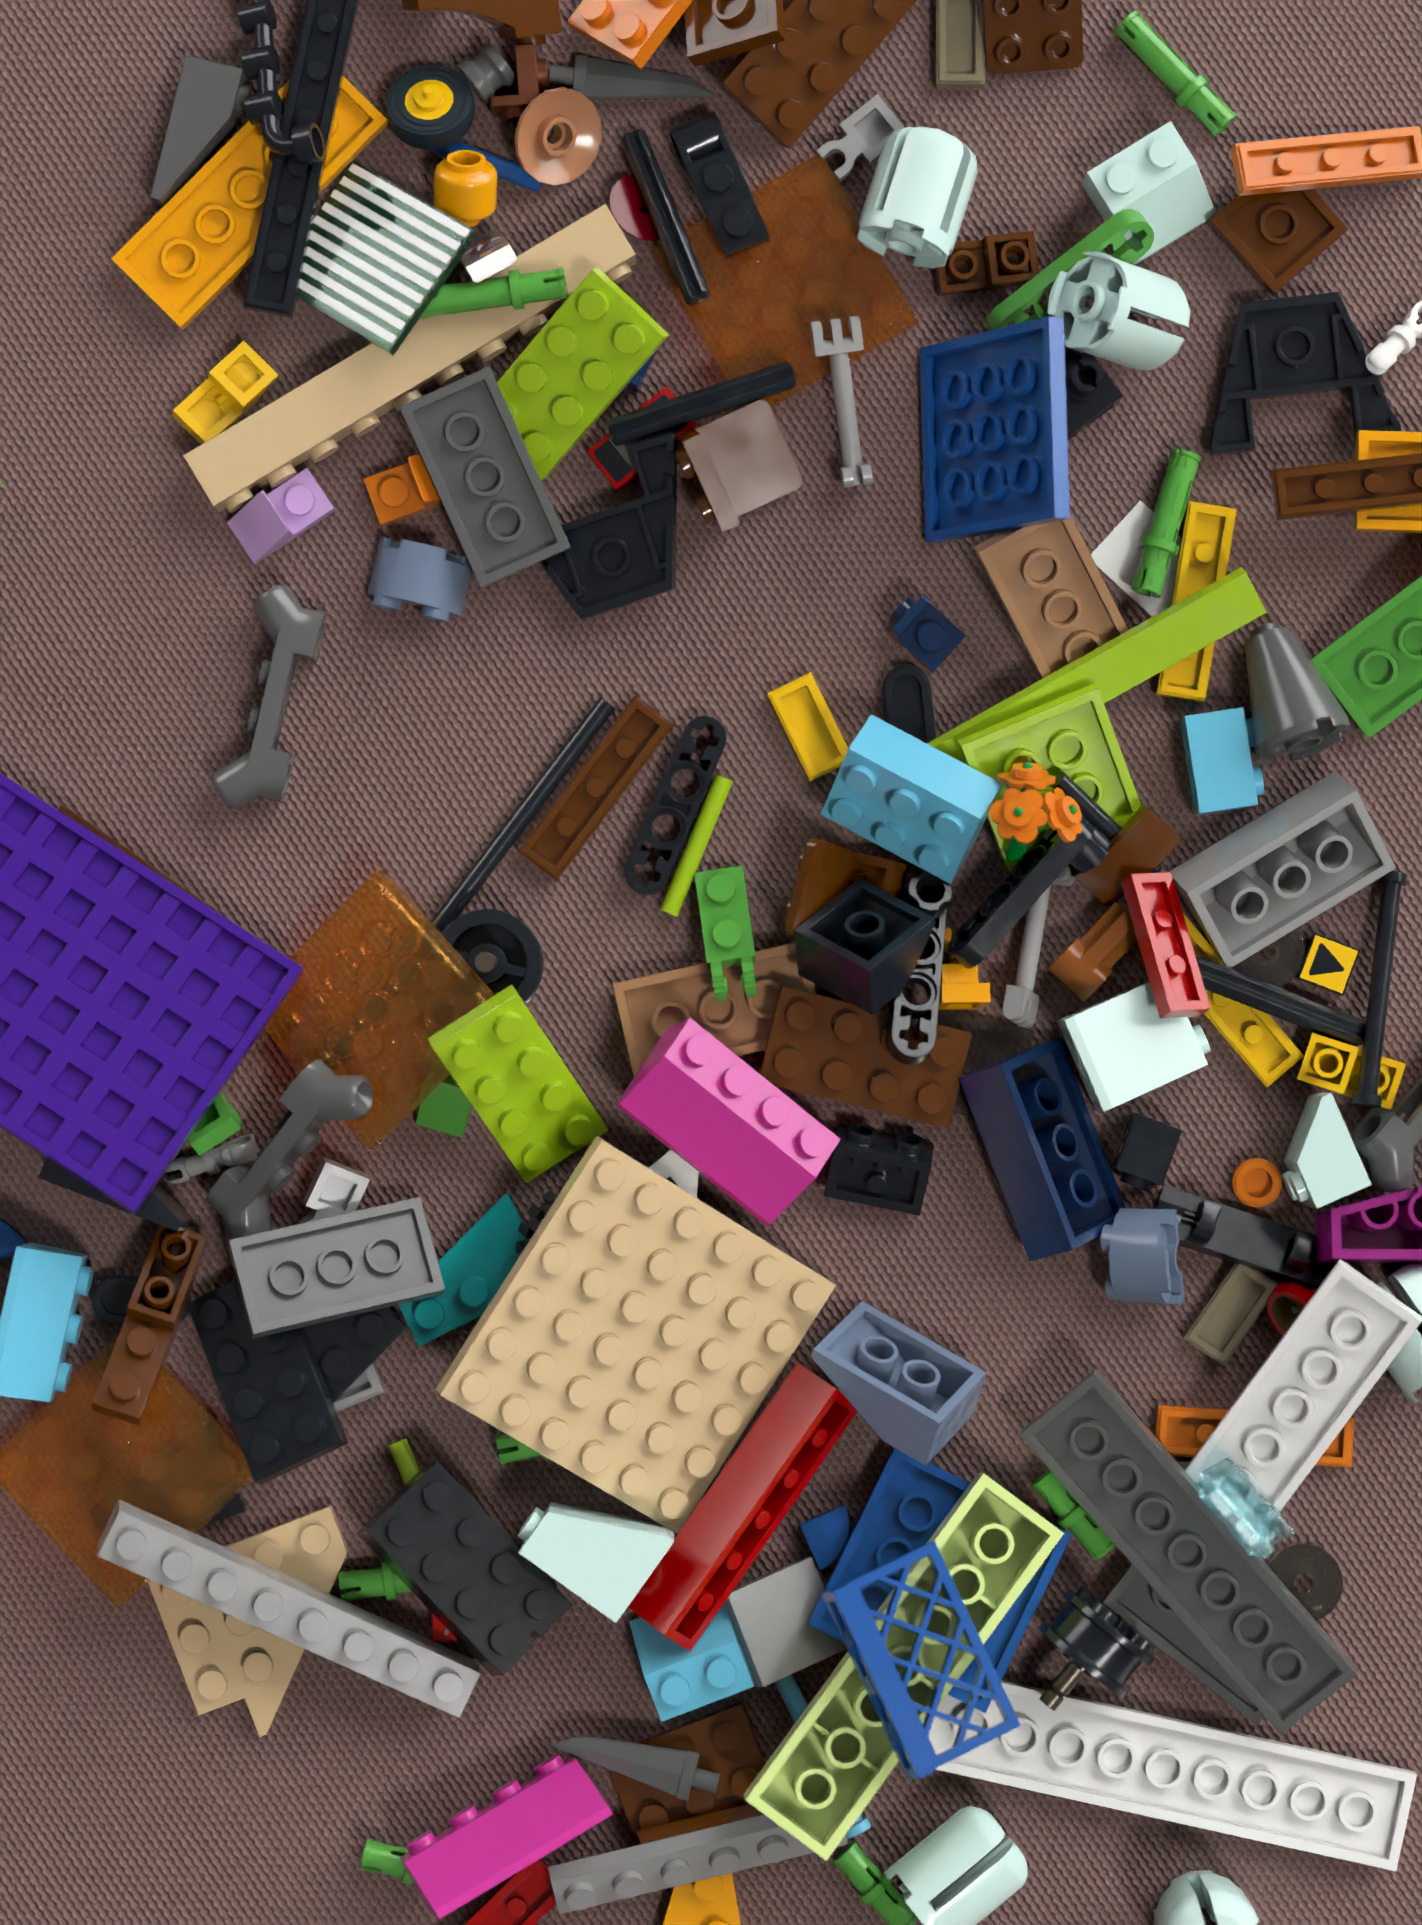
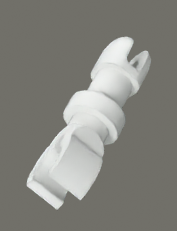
M1422 301L1418 302L1405 315L1402 325H1395L1387 332V340L1384 343H1379L1368 354L1365 362L1367 369L1371 373L1383 374L1397 361V357L1400 354H1407L1415 347L1416 338H1422V323L1420 325L1416 324V321L1419 319L1418 313L1422 310Z

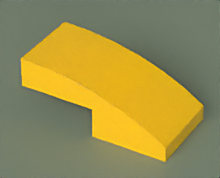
M243 341L209 372L206 381L173 410L172 417L202 445L232 427L275 382L278 374Z

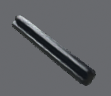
M636 129L626 133L621 138V143L685 303L689 306H695L709 299L710 291L646 132L643 129Z
M785 361L612 418L607 422L610 438L614 445L620 446L793 389L796 386L795 373L791 364Z
M1196 957L1205 990L1355 1047L1363 1044L1366 1021L1208 959Z

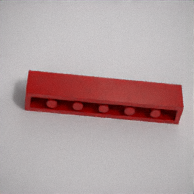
M797 1363L788 1377L783 1380L779 1390L761 1416L755 1420L751 1430L733 1456L725 1463L721 1473L710 1489L697 1503L693 1513L675 1537L672 1546L629 1604L628 1608L664 1636L691 1652L858 1412L842 1392L801 1364Z

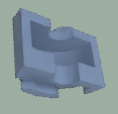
M381 537L367 596L374 597L372 605L380 608L401 611L402 603L412 604L421 607L420 616L436 621L448 622L450 615L462 617L472 567L467 556L449 554L447 549L401 539V542Z
M1120 1208L1114 1218L1113 1225L1103 1226L1101 1249L1104 1254H1109V1272L1105 1281V1292L1108 1300L1120 1301L1123 1304L1181 1305L1185 1303L1182 1270L1178 1269L1176 1261L1179 1244L1176 1209Z

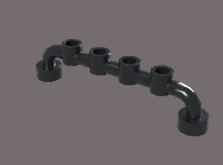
M251 0V4L238 8V19L245 35L253 34L254 49L243 51L241 55L242 67L248 80L257 79L258 94L245 98L247 118L253 126L260 124L264 143L272 152L283 157H296L302 166L323 162L325 159V144L320 128L316 123L293 127L292 137H285L281 133L280 120L284 110L282 100L277 92L276 74L280 72V61L273 40V29L277 26L276 13L271 0Z

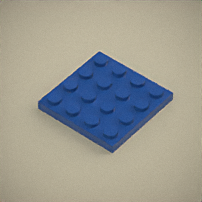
M1047 316L919 348L925 542L944 543L1002 532L1007 529L1070 519L1064 318Z
M893 1447L822 1593L838 1585H843L925 1545L970 1483L931 1463L925 1466ZM1060 1528L1058 1529L1064 1533L984 1643L985 1650L1000 1682L1072 1534ZM901 1569L885 1577L897 1581ZM875 1581L860 1588V1591L868 1608L877 1611L894 1587ZM821 1594L807 1624L843 1641ZM975 1657L960 1676L959 1681L973 1685L979 1667ZM984 1679L981 1689L990 1692L989 1687ZM955 1686L948 1693V1695L966 1704L970 1694L969 1691ZM978 1695L974 1708L986 1713L992 1700Z

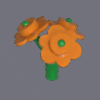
M1030 762L1017 763L1013 765L1009 772L997 774V781L1007 784L1011 789L1004 793V800H998L991 805L989 814L991 820L998 824L997 831L999 836L1003 839L1011 838L1005 850V855L1009 860L1013 862L1022 861L1030 843L1036 839L1038 832L1049 826L1053 830H1057L1060 838L1066 843L1074 841L1076 835L1082 832V825L1080 823L1082 817L1081 810L1072 797L1065 796L1060 788H1055L1051 792L1043 794V796L1036 791L1045 789L1047 785L1055 783V777L1049 775L1048 771L1042 770L1041 765Z

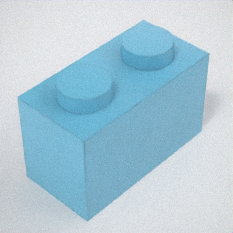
M1240 707L1188 715L1181 718L1179 721L1194 816L1251 808L1258 805L1257 796L1264 795V782L1260 766L1252 767L1250 747H1255L1252 717L1245 718L1244 709Z

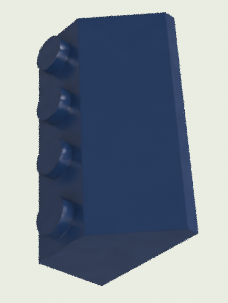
M1060 1037L989 1063L959 1078L966 1101L972 1111L984 1147L991 1160L1001 1186V1191L1006 1199L1029 1261L1074 1250L1101 1235L1104 1225H1113L1114 1218L1119 1209L1126 1208Z

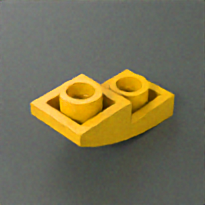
M1312 1033L1297 1080L1352 1098L1353 1093H1358L1362 1049ZM1382 1056L1377 1095L1382 1097L1381 1107L1391 1111L1406 1064Z

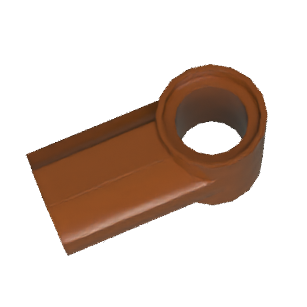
M1114 902L1080 939L1076 937L1047 968L1082 1002L1086 1001L1113 972L1111 967L1137 942L1129 911L1117 902Z

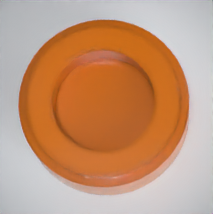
M1250 1158L1241 1162L1234 1169L1231 1177L1233 1194L1241 1203L1251 1207H1264L1271 1204L1280 1194L1282 1187L1281 1175L1276 1166L1260 1158Z

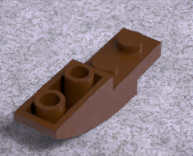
M159 1225L129 1301L125 1321L92 1402V1410L140 1425L152 1391L158 1384L173 1344L208 1236L187 1229L175 1231Z

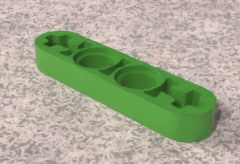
M1128 209L1116 213L997 305L988 316L987 330L991 331L1006 327L1012 321L1015 324L1047 316L1055 317L1048 314V304L1042 305L1039 303L1042 294L1053 287L1060 271L1068 273L1078 261L1088 257L1082 254L1084 252L1099 251L1109 255L1105 249L1108 245L1115 251L1110 256L1133 264L1151 248L1154 241L1152 227L1143 215L1136 210ZM1132 230L1135 235L1126 240L1123 235L1127 231ZM1029 306H1031V308L1035 312V314L1032 316H1030L1028 312L1025 310Z

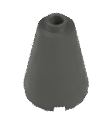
M1276 622L1267 623L1253 629L1250 632L1251 638L1244 643L1255 753L1260 763L1266 765L1278 764L1276 755L1285 753L1290 754L1292 761L1303 759L1342 741L1340 731L1343 730L1349 734L1352 731L1349 718L1291 629L1279 627Z

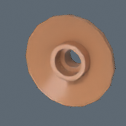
M565 87L546 90L531 100L520 115L515 132V151L522 169L534 180L553 186L570 183L584 174L596 158L602 140L601 119L594 103L583 93ZM553 126L554 133L549 140H547L548 132Z

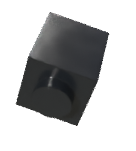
M1131 1113L1111 1167L1122 1171L1119 1181L1146 1191L1150 1182L1162 1186L1183 1130L1137 1113Z

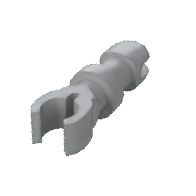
M254 1135L240 1136L222 1144L218 1148H211L201 1156L197 1154L187 1158L186 1156H181L173 1159L165 1172L178 1169L181 1172L169 1176L166 1180L171 1184H179L192 1180V1176L208 1172L211 1176L220 1173V1167L241 1165L257 1159L256 1153L259 1152Z

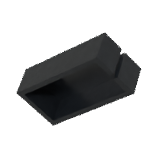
M438 1461L426 1464L357 1532L364 1542L491 1676H503L534 1645L529 1637H542L573 1606L536 1565L518 1553L520 1548Z

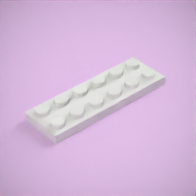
M1341 1259L1336 1263L1185 1468V1472L1252 1548L1422 1322V1316Z

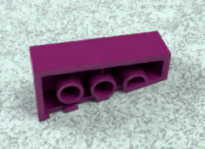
M1422 1186L1315 1214L1316 1263H1337L1339 1259L1345 1263H1422Z

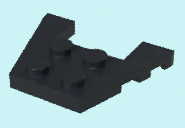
M1339 292L1243 302L1239 305L1209 446L1210 456L1252 452L1256 449L1250 400L1348 389L1355 440L1356 433L1359 430L1402 432L1396 414H1393L1384 395L1385 390L1379 377L1371 373L1366 367L1365 361L1367 356L1364 352L1365 347Z
M673 433L630 447L645 493L644 497L561 525L571 548L541 561L545 571L582 620L676 589L677 459L675 452H677V439Z

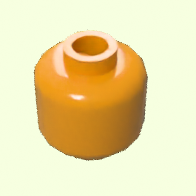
M457 150L448 154L447 158L436 166L434 172L433 203L437 212L465 228L474 227L479 224L480 220L492 215L497 205L498 174L494 165L487 161L483 154L473 150Z

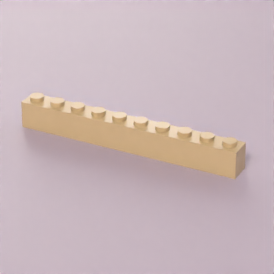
M604 204L517 256V260H515L516 263L486 279L509 276L508 272L510 270L519 269L520 274L563 267L567 283L565 288L569 297L588 273L597 267L615 284L622 282L633 273L630 267L637 263L636 254L607 205ZM567 299L527 303L525 308L521 310H514L513 306L427 317L422 320L420 315L406 322L401 330L396 328L390 332L396 336L392 343L382 337L183 456L215 509L220 512L227 508L230 513L243 508L254 498L252 492L267 483L272 488L285 483L297 474L294 467L309 458L314 463L327 458L339 449L336 442L351 433L356 438L369 433L381 424L378 417L393 408L398 413L402 412L400 406L422 397L420 392L433 384L438 383L441 388L456 381L465 373L462 368L463 366L477 358H480L483 363L498 356L507 348L504 342L520 332L523 337H528L538 332L548 322L546 317L556 312Z

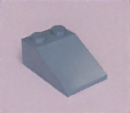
M863 1301L813 1349L811 1358L884 1442L925 1466L973 1416L987 1372Z

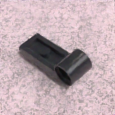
M715 111L670 129L669 134L684 170L688 173L724 259L727 260L769 242L770 235Z

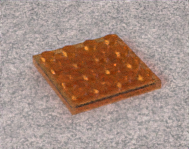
M819 155L751 192L770 235L769 242L725 260L707 218L685 230L710 291V297L706 301L695 306L687 305L663 245L660 244L652 249L655 259L726 381L785 361L791 364L796 377V386L793 389L762 398L770 404L771 408L831 374L829 355L813 356L810 322L820 321L823 327V340L831 339L829 319L840 318L843 337H849L848 317L859 315L864 350L848 352L850 363L915 327L919 322L881 255L865 247L857 239L860 230L858 224L859 217L825 158L822 160Z
M376 869L289 958L303 967V973L264 1029L300 1071H303L315 1060L321 1059L338 1076L362 1075L370 1083L373 1093V1104L368 1114L362 1119L344 1121L368 1149H374L450 1074L432 1048L428 1038L492 998L495 994L385 870Z
M118 1333L67 1384L65 1393L59 1392L53 1401L48 1402L0 1450V1485L117 1609H120L150 1579L97 1556V1543L118 1499L197 1534L253 1477L241 1446L165 1366L156 1388L152 1391L140 1425L92 1410V1402L119 1336Z

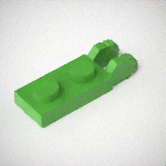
M743 866L694 873L708 970H711L716 1002L727 1000L728 986L727 979L723 974V968L742 965L741 981L746 997L758 996L753 963H757Z

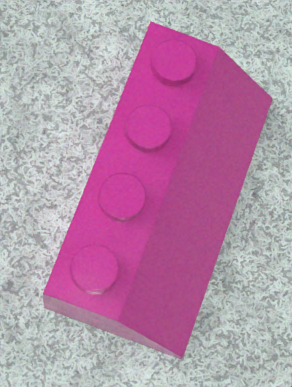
M691 1018L666 1029L615 1105L766 1226L770 1225L818 1176L841 1140Z
M560 1754L554 1755L534 1768L537 1776L522 1785L515 1779L501 1786L491 1794L494 1799L492 1803L478 1811L474 1805H471L448 1820L451 1824L450 1828L435 1837L432 1831L425 1832L405 1845L408 1853L399 1859L428 1911L438 1919L443 1918L613 1815L609 1806L577 1759L570 1756L562 1759Z

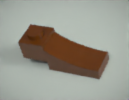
M402 0L403 10L422 11L438 9L478 18L497 27L499 38H514L517 40V45L535 44L536 46L546 44L545 35L562 32L558 0Z

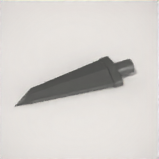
M576 54L575 67L550 65L549 85L573 87V90L583 93L589 100L718 97L691 77L646 68L640 70L635 66L591 58L588 55Z
M585 1735L549 1745L676 1796L677 1799L684 1801L689 1800L692 1787L716 1793L721 1775L697 1768L700 1752L692 1750L684 1751Z

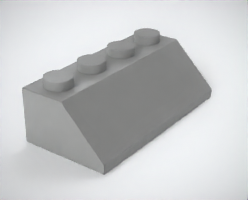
M1335 771L1169 872L1172 874L1175 887L1189 913L1224 966L1232 968L1394 870L1396 866L1357 790Z

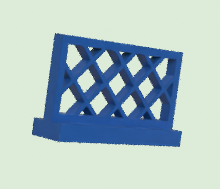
M935 1541L929 1542L862 1576L822 1593L907 1779H920L936 1771L937 1767L1021 1726ZM926 1556L936 1574L930 1593L905 1584L911 1564ZM901 1569L897 1581L885 1577ZM875 1581L894 1587L886 1615L868 1608L860 1588ZM940 1587H942L947 1599L938 1596ZM902 1591L927 1600L918 1627L893 1618ZM935 1603L948 1607L954 1612L957 1623L951 1639L926 1630ZM873 1618L883 1621L880 1632ZM891 1625L916 1633L907 1661L890 1655L885 1645ZM962 1632L968 1642V1645L959 1642ZM924 1637L949 1646L940 1673L915 1664ZM957 1649L972 1654L975 1657L979 1667L973 1685L948 1677ZM895 1664L904 1667L902 1677H900ZM913 1671L937 1679L929 1707L912 1702L907 1687ZM984 1679L989 1687L990 1692L981 1689ZM945 1683L970 1692L962 1719L937 1711ZM978 1695L995 1701L1004 1721L988 1729L970 1723ZM917 1711L926 1714L923 1724L917 1714ZM934 1717L959 1726L953 1746L939 1754H936L928 1737ZM967 1729L979 1733L964 1741Z

